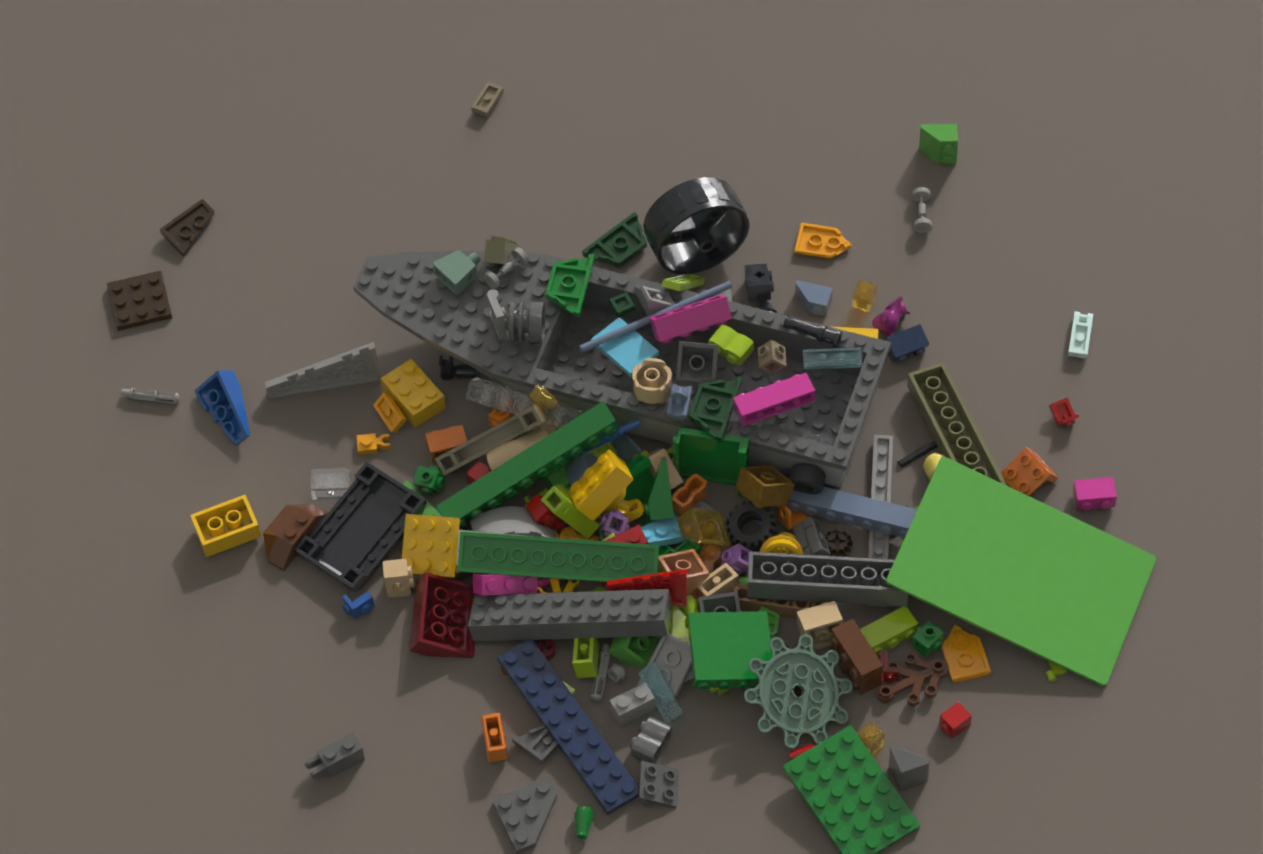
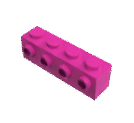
M721 294L650 317L649 319L655 340L668 343L673 341L674 337H687L693 331L698 330V332L708 330L709 326L714 324L716 326L724 325L727 323V320L732 319L727 298Z
M807 373L796 374L786 380L776 381L771 385L759 387L754 391L739 394L733 398V409L743 427L815 402V389Z

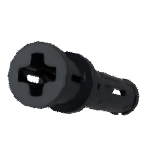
M788 315L783 323L784 328L812 336L818 342L832 344L835 348L839 346L842 339V331L836 332L827 329V326L824 325L821 327L815 326Z

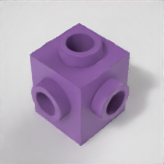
M613 509V511L602 514L599 525H601L599 530L603 531V535L606 537L611 533H614L616 536L627 531L629 518L624 517V513ZM611 521L615 523L614 528L609 527Z
M740 544L730 547L722 552L721 566L727 563L740 575L748 570L749 552H752V550Z

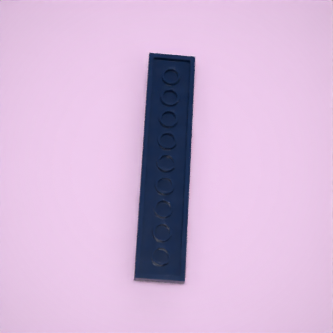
M528 639L497 656V661L548 730L553 740L557 742L558 747L605 813L608 815L638 798V785L532 639Z

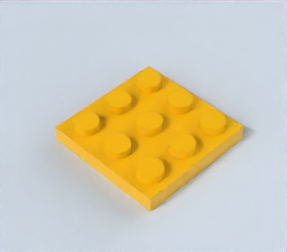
M406 514L402 559H407V565L412 566V574L423 575L425 572L444 577H455L460 518Z

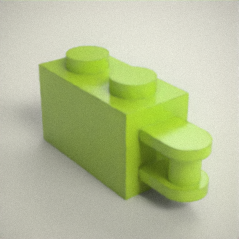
M574 638L572 664L577 679L597 677L600 646L597 638Z

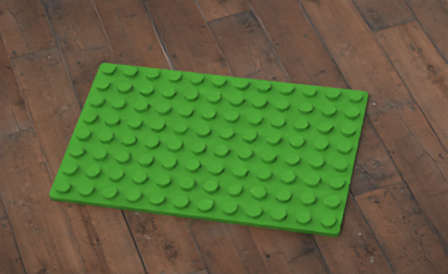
M943 456L940 458L887 576L886 583L1096 684L1105 686L1108 683L1156 562V557Z

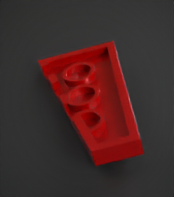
M687 569L609 580L607 582V591L669 589L673 606L687 607Z

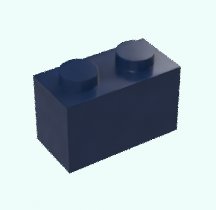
M921 324L888 336L884 340L891 342V348L888 353L891 362L896 360L898 362L905 361L911 354H915V356L926 352L925 349L930 345Z

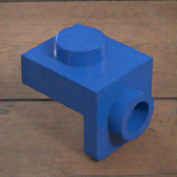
M369 592L353 602L346 595L342 597L343 610L347 615L351 614L354 619L369 613L375 607L373 597Z

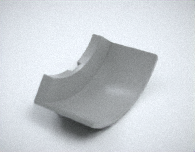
M508 506L492 509L476 516L470 521L473 531L557 538L553 528L536 523L525 507Z

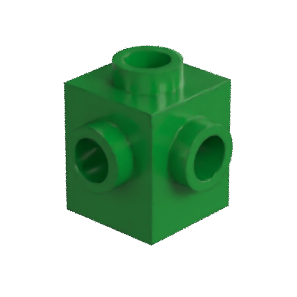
M418 465L412 484L421 489V492L425 494H440L441 489L445 485L446 476L440 472L438 467L430 465L428 468Z
M929 621L924 626L920 625L912 638V647L928 658L934 651H938L943 646L944 633L942 629Z

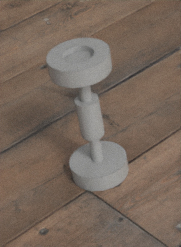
M918 187L912 191V199L919 202L918 212L919 217H921L914 221V230L917 233H928L932 230V221L924 218L926 216V205L924 202L931 198L930 190L925 187Z
M517 247L512 251L514 260L507 262L499 269L496 275L492 271H487L483 275L489 287L497 289L500 286L498 277L510 271L515 263L521 266L529 263L527 254L521 248Z

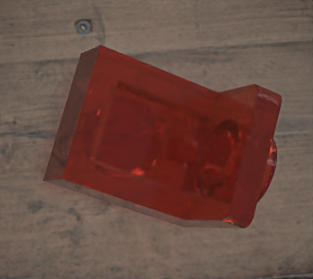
M880 650V657L878 658L883 664L882 681L887 683L899 681L900 669L888 668V650Z

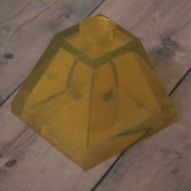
M690 508L677 519L682 537L698 544L721 547L731 546L721 511Z

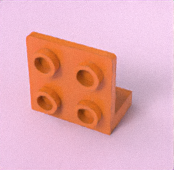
M1027 447L1001 472L1003 479L1011 488L1029 497L1047 480L1055 483L1059 479L1046 463Z

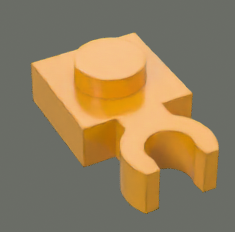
M376 433L357 435L358 455L378 453V448L382 450L391 449L390 443H383L390 441L389 434H383L376 438Z

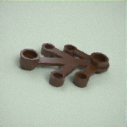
M914 653L906 654L905 664L909 667L918 666L924 668L925 670L921 672L900 667L895 661L889 662L887 672L890 675L897 674L908 678L892 686H881L877 692L878 700L881 703H890L893 700V694L914 685L912 692L907 697V703L915 707L919 704V695L923 681L930 676V684L925 687V695L928 698H934L937 695L939 678H942L948 672L947 662L940 658L926 661L917 658ZM912 658L914 661L910 662L907 659ZM894 666L897 669L891 670L890 667ZM932 689L934 690V692L929 693L928 690ZM883 691H888L889 693H888V694H883L882 692H883ZM911 698H916L917 700H916V701H911L910 699H911Z

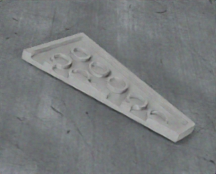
M372 342L266 381L268 399L381 380L375 344Z

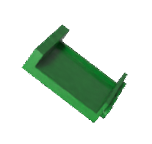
M679 427L678 435L674 434L673 457L675 458L673 464L681 478H689L694 474H698L708 482L736 486L741 467H749V437L724 434L722 442H718L705 431ZM738 491V496L744 497L742 496V493Z
M767 611L688 613L685 619V628L689 630L694 675L692 688H698L699 690H707L709 688L725 690L730 687H738L739 689L756 687L759 683L758 677L749 670V661L753 658L769 661L772 657L769 647L771 638Z

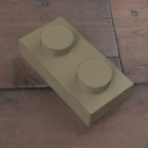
M487 82L472 105V112L488 117L504 93L503 87Z

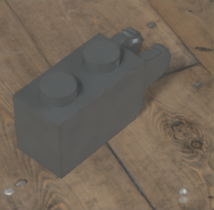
M351 733L318 750V755L307 760L304 766L307 769H311L321 764V766L311 772L310 776L313 779L325 774L334 776L365 760L363 748L354 733Z

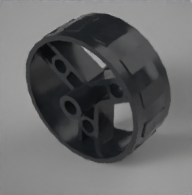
M711 177L689 180L665 192L649 208L643 224L646 239L657 260L663 268L675 274L698 273L722 263L743 244L750 227L747 213L732 187L724 180Z

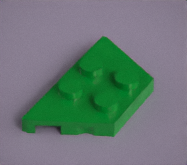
M589 254L588 258L578 260L573 258L568 261L553 263L546 290V298L580 318L595 255Z

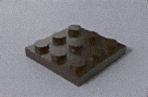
M162 271L107 283L118 331L172 318Z

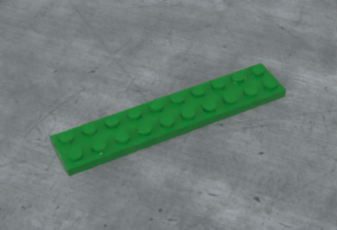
M460 532L457 572L608 582L609 580L658 573L659 545Z

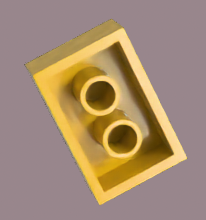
M412 359L380 378L382 391L391 395L404 416L415 428L446 409L444 394Z
M608 449L598 457L597 462L592 467L586 469L584 475L578 481L571 485L569 493L576 509L594 521L634 479L626 463Z
M246 495L190 515L206 558L261 537L259 525Z

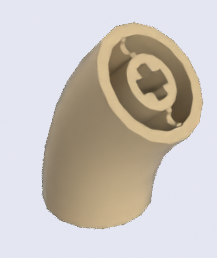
M538 427L487 453V461L491 470L496 469L549 435L544 428Z

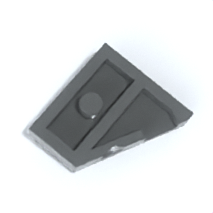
M544 725L540 728L529 730V733L520 737L516 735L512 738V743L541 764L558 748L557 742L553 740Z

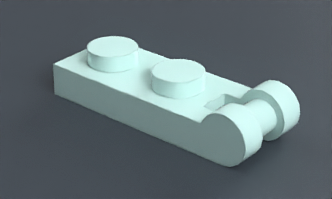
M1074 312L1068 356L1087 359L1093 314L1088 313V315L1080 314V312Z

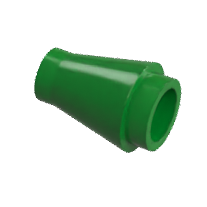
M580 806L574 812L577 838H588L594 818L593 809L590 807Z

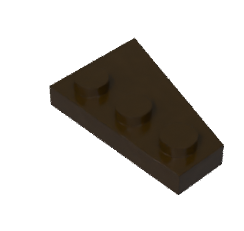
M201 199L160 229V233L184 257L214 216V210Z

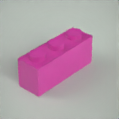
M473 573V593L481 596L537 593V577Z

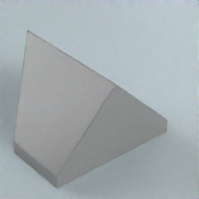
M646 286L634 290L647 316L674 305L668 292Z

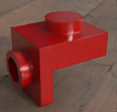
M1068 397L1048 405L1057 427L1063 424L1065 427L1074 424L1075 419L1079 417V414L1074 413Z

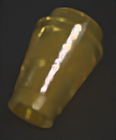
M537 384L529 395L532 402L551 410L558 403V400L543 385L539 386Z

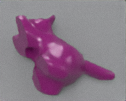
M899 296L894 301L892 300L885 307V311L872 319L873 327L879 329L881 333L888 336L895 334L899 318L905 317V314H910L904 303L901 302L903 300L902 296Z

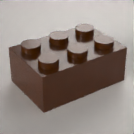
M851 619L832 628L831 647L829 649L839 654L840 668L844 674L847 673L853 689H857L860 695L881 686L883 664L855 621Z

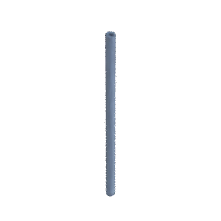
M730 281L713 287L579 346V350L583 353L650 324V317L710 298L732 288V284Z

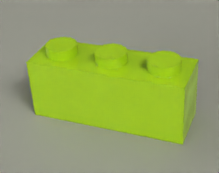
M903 606L861 628L860 631L875 654L879 656L886 649L895 648L905 639H912L918 628V622L909 609Z

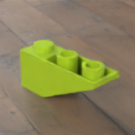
M561 483L553 486L541 499L555 515L587 539L601 526L596 519L592 521L576 509L569 491Z

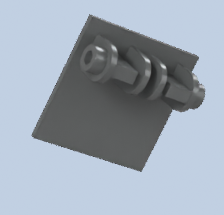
M641 760L639 801L641 805L647 806L652 801L677 807L679 770Z

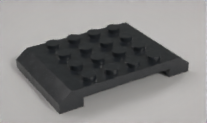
M367 461L354 475L356 480L309 537L305 535L293 549L296 554L354 592L366 584L404 537L406 514L422 515L427 505L425 498Z

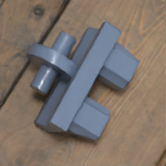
M673 384L667 410V416L672 417V420L684 421V419H687L692 386L681 387Z

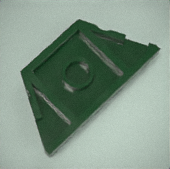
M632 213L582 250V255L588 258L589 254H594L597 261L621 267L647 247V241L643 235L641 224H639L637 213Z
M736 377V380L727 382L722 379L715 382L700 383L689 412V419L718 442L723 440L733 411V398L738 396L742 385V377Z

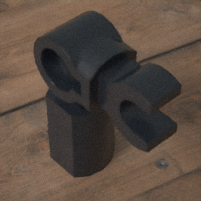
M440 355V377L443 380H451L456 376L457 378H476V369L468 364H457V366H454L453 356L450 355V359L445 360Z

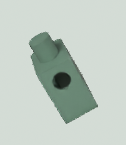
M457 250L432 263L434 275L457 296L477 277L476 264L481 260L476 252L466 256L460 250Z

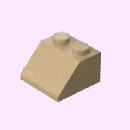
M825 602L815 607L797 611V625L800 636L808 634L812 637L813 651L831 646L832 628L843 624V619L836 602Z

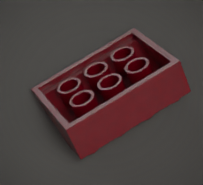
M425 572L416 581L410 652L432 657H474L475 641H473L468 628L474 595H478L473 593V585Z

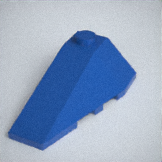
M233 370L216 371L194 391L201 407L213 416L212 419L223 427V432L235 445H239L250 436L241 386Z

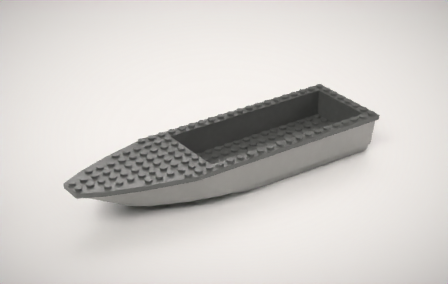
M455 251L405 252L367 257L354 283V292L384 317L433 347L468 364L506 389L532 402L536 401L553 412L577 418L604 401L620 426L639 418L641 426L628 431L635 435L673 444L674 434L678 435L679 427L704 431L689 419V412L699 384L702 382L676 380L679 341L709 344V339L720 326L714 324L709 326L708 330L702 332L696 330L687 337L681 338L677 336L668 343L655 340L651 323L635 330L659 351L656 359L664 361L670 367L672 386L673 384L681 387L692 386L687 419H684V421L672 420V417L667 416L670 395L662 404H649L638 401L633 391L632 377L627 375L598 348L595 347L583 353L579 350L580 345L591 341L594 336L619 318L609 302V299L627 292L634 303V311L620 316L623 321L630 324L647 317L634 290L642 286L668 292L674 304L699 293L687 290L677 291L662 287L660 283L593 267L579 318L546 298V290L553 263L568 260L550 255L530 253L527 254L529 263L525 266L515 263L510 271L498 277L500 286L494 290L498 291V303L501 308L504 307L506 314H508L511 301L517 302L518 310L521 301H524L526 310H529L531 302L545 303V336L543 343L530 342L528 333H525L523 342L519 341L518 333L516 341L510 342L507 330V338L499 340L489 314L491 307L487 298V292L492 290V288L487 285L483 275L487 271H492L496 275L505 264L485 263V252L461 251L466 256L476 252L481 261L476 264L477 277L457 296L434 275L432 264ZM512 253L509 254L507 262L514 260ZM727 301L732 319L727 320V323L724 325L750 338L754 342V351L741 366L733 365L726 360V357L719 355L716 380L724 379L727 382L736 380V377H742L739 395L754 391L759 387L771 385L776 381L786 380L796 374L807 373L815 389V402L743 427L733 409L725 434L749 437V465H772L782 474L790 475L794 464H808L825 472L824 485L841 488L867 421L880 376L891 348V342L827 326V329L836 332L842 331L841 342L835 348L832 344L818 342L812 336L784 328L783 323L787 317L786 315ZM801 320V321L810 323V324L815 325V326H819V327L823 326V325H821V324H817V323H813V322ZM770 340L784 346L786 351V367L773 375L759 368L758 348Z

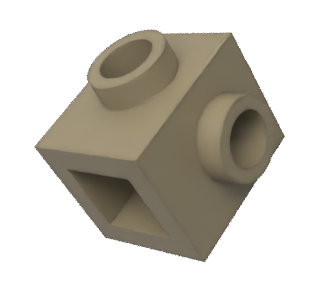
M773 340L758 348L759 368L773 375L786 367L785 347Z

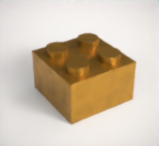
M764 465L741 467L735 488L742 493V496L748 498L754 506L764 508L766 506L778 507L780 505H788L795 484L774 466Z

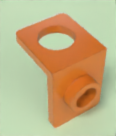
M786 505L778 506V521L788 530L808 518L802 512L791 513V510Z

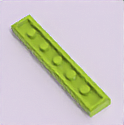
M688 273L664 279L662 287L682 291L704 285L705 278Z

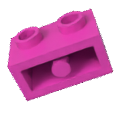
M1113 477L1074 480L1072 491L1076 510L1089 511L1091 509L1115 507L1117 495Z

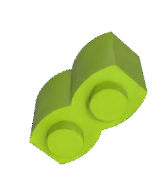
M721 325L709 339V344L718 345L719 355L726 357V360L733 365L741 366L754 351V342L750 338L737 333L726 325Z

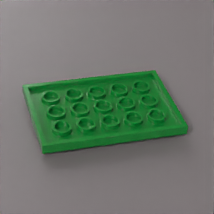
M851 725L782 766V769L840 854H878L921 826Z

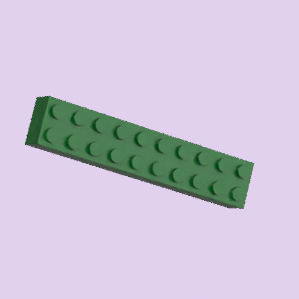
M604 401L438 504L437 508L443 517L460 518L459 530H463L476 516L489 509L492 510L502 505L501 502L508 498L510 500L516 497L521 489L532 487L535 484V480L540 477L541 479L546 478L551 474V470L556 467L558 469L562 468L568 463L567 460L570 458L581 456L586 448L597 446L605 436L611 437L616 434L620 426Z

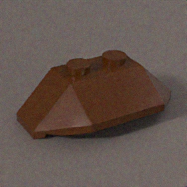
M315 504L286 505L263 532L268 562L284 571L298 555L293 549L305 535L309 537L328 512Z

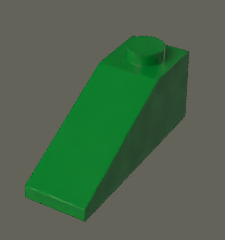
M665 456L660 459L647 497L648 503L644 504L645 514L650 515L651 521L674 517Z

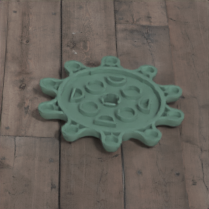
M801 635L798 645L794 649L787 648L781 638H772L769 643L772 653L771 659L769 661H762L759 658H753L749 661V670L756 674L759 683L755 688L745 691L744 700L749 704H759L763 709V716L757 723L758 729L766 733L773 727H780L784 732V744L788 748H795L799 743L800 736L804 733H808L813 741L819 744L828 739L825 731V725L828 721H835L838 724H844L848 721V713L839 706L838 699L840 695L850 693L853 689V684L849 679H839L834 675L833 669L839 661V654L834 650H829L823 656L816 655L813 651V639L810 635ZM795 686L800 687L802 690L800 697H797L794 691H792Z

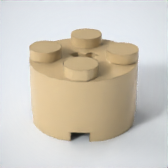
M656 358L645 359L643 363L637 364L634 367L632 378L636 399L649 404L664 403L672 391L670 367L664 361Z

